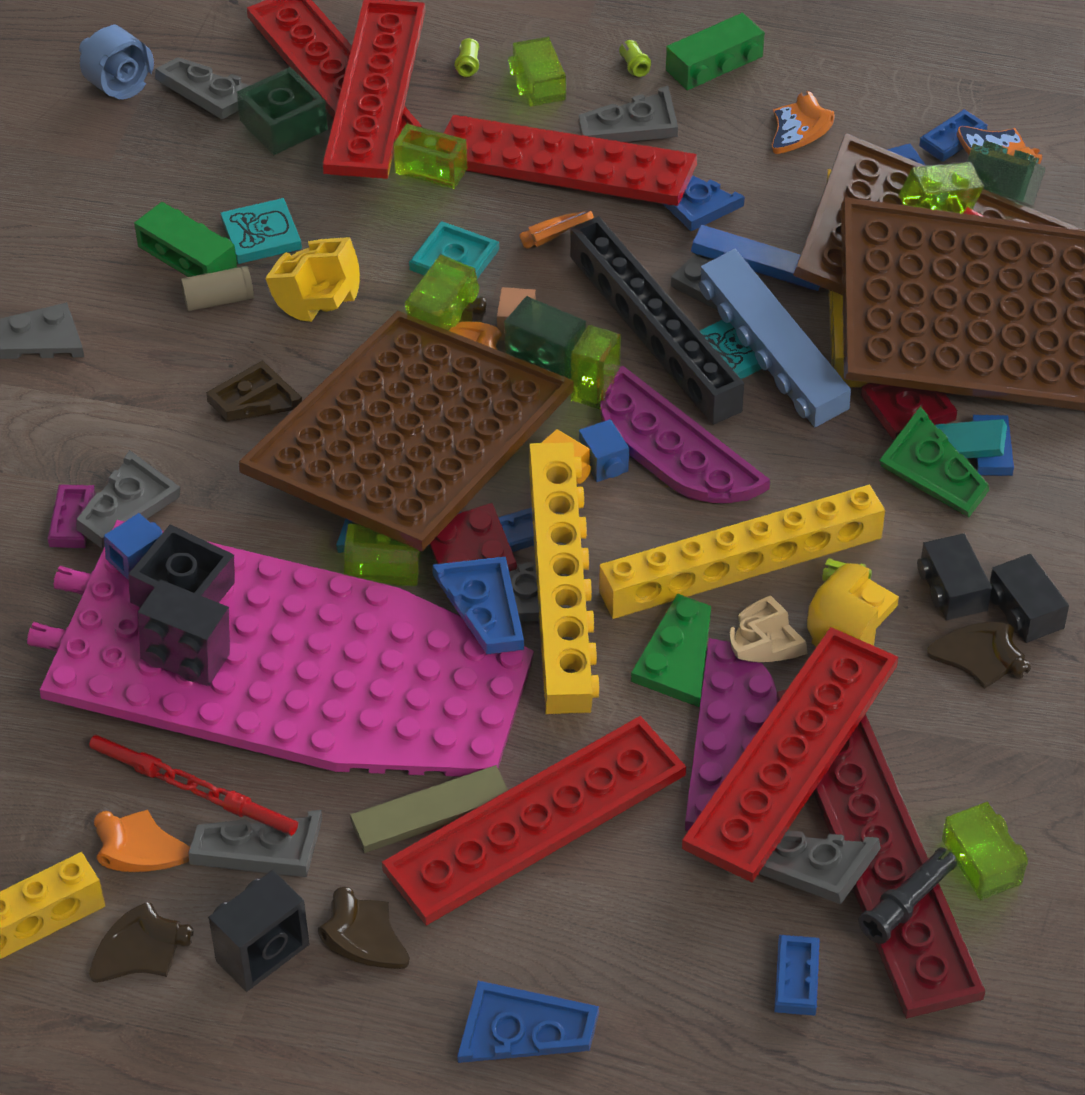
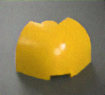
M350 237L308 241L309 248L298 251L293 255L285 252L278 259L265 279L272 297L284 312L298 320L312 322L319 310L325 312L338 309L342 302L355 300L359 289L360 271L357 255Z
M853 563L842 565L821 585L808 607L807 628L812 637V644L817 647L829 628L832 627L874 646L876 628L898 606L899 596L868 579L869 568Z

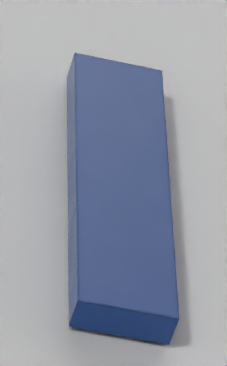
M705 225L700 226L693 241L692 253L716 259L736 249L754 272L816 291L820 289L818 285L793 276L800 254Z

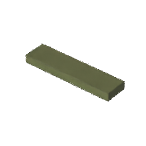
M497 765L350 814V818L364 853L448 825L508 791Z

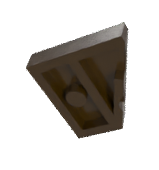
M263 360L206 392L207 402L227 421L291 411L302 402V397Z

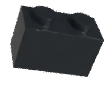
M965 533L923 542L921 558L917 560L918 572L922 580H927L931 588L930 593L935 607H940L946 621L988 611L992 586Z
M1031 553L992 567L990 599L993 604L999 605L1007 617L1008 624L1014 628V631H1018L1026 643L1065 628L1069 604Z

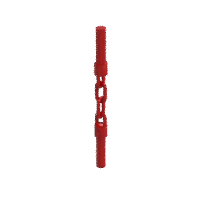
M94 735L90 740L89 747L134 767L135 771L150 778L156 777L182 790H190L195 795L223 807L225 811L239 817H249L290 836L294 835L297 831L298 822L256 804L248 796L234 790L229 791L224 788H216L213 784L180 769H172L169 765L163 763L160 758L146 752L138 753L99 735ZM161 768L166 770L164 774L159 773ZM175 774L188 779L187 785L174 780ZM199 784L205 788L210 789L209 793H205L201 790H198L196 787ZM219 793L226 796L224 801L219 799Z

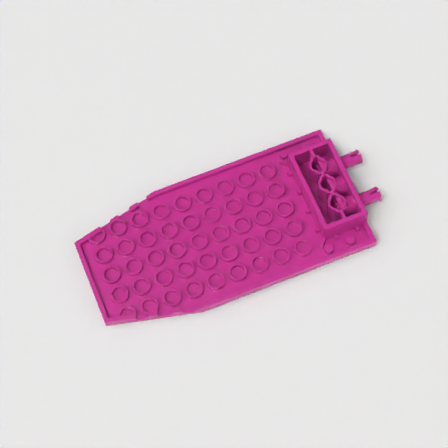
M117 520L113 529L125 521ZM212 542L209 543L234 554L235 583L219 602L229 607L230 654L209 687L196 681H187L179 674L164 668L153 667L140 659L138 611L140 607L130 603L129 580L106 560L105 547L91 574L72 570L64 566H59L58 572L56 571L54 589L82 595L66 630L33 622L32 628H30L27 644L29 646L46 648L57 652L40 688L41 699L335 772H350V768L369 769V773L385 774V769L409 770L408 775H424L426 771L444 772L445 776L462 777L495 765L499 768L534 655V651L525 646L524 650L486 654L461 616L401 588Z

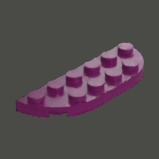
M621 366L610 376L602 391V422L611 419L627 443L629 455L669 487L689 499L710 503L748 501L770 489V479L626 367Z
M711 638L708 641L685 831H689L777 704L775 683L766 667L761 662L738 659L729 641Z

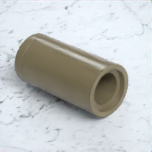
M248 266L181 278V287L187 312L254 299L253 285Z

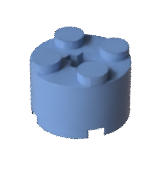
M111 25L98 30L90 38H85L79 46L81 53L80 69L83 76L109 96L122 100L135 96L146 85L144 80L148 72L152 74L154 58L151 50L118 25Z

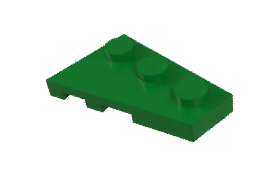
M921 406L879 460L881 467L968 518L989 492L988 483L963 454H960L953 447L942 430L932 423L928 414Z
M677 594L632 670L631 682L700 708L711 606Z

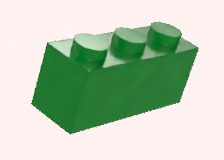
M742 12L666 46V71L688 91L763 57L765 32Z
M160 202L134 222L138 247L187 277L237 268L235 245L228 238L221 237L209 230L204 224L194 221L184 215L179 209H174L164 202Z

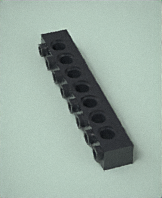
M598 216L571 227L570 257L707 419L714 425L743 411L744 382L606 223Z

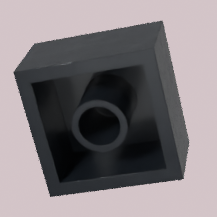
M170 524L128 574L130 603L141 608L159 580L219 603L235 583L234 554Z
M159 580L138 611L140 659L153 667L164 668L179 674L187 681H196L209 687L230 654L229 607Z
M273 870L262 878H257L250 882L242 893L231 901L220 904L213 914L208 917L216 962L246 992L310 945L304 899Z

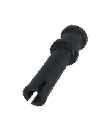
M943 847L938 848L896 890L885 891L880 897V902L871 911H864L859 916L858 924L863 933L875 943H886L891 937V931L899 923L903 924L910 920L913 907L950 871L957 867V860L952 852H949L942 859L941 857L946 853L947 849Z

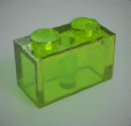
M549 36L513 43V56L508 59L509 68L512 75H517L519 94L525 95L529 107L566 100V75Z
M406 124L394 142L395 173L455 189L467 170L466 139Z
M971 162L913 167L899 196L906 206L964 213L967 207L973 209L984 186Z
M440 254L405 301L407 314L448 331L451 327H455L459 323L462 312L467 305L474 302L478 296L480 287L475 268Z
M588 324L571 352V380H574V390L571 393L572 401L601 410V401H604L606 391L611 383L613 386L614 378L620 369L621 334Z
M348 524L344 548V575L382 584H394L397 586L418 585L420 550L360 524Z
M988 801L946 817L942 841L949 852H952L956 857L959 868L980 900L1023 884L1026 866L1028 865L1026 852L1020 844H1015L1008 833V827L1004 818L994 812Z

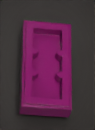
M58 485L48 534L49 547H86L87 537L76 530V523L79 515L96 495L94 485Z

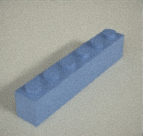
M736 249L701 266V281L699 282L701 293L707 300L711 299L714 302L722 320L725 323L730 322L735 328L740 342L745 347L749 346L755 352V357L763 370L768 369L774 377L780 392L789 395L794 402L797 413L802 418H807L815 428L850 408V387Z

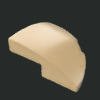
M771 595L748 606L738 615L740 625L736 633L735 628L731 627V647L738 659L753 662H774L807 654L806 641L789 625L788 612Z

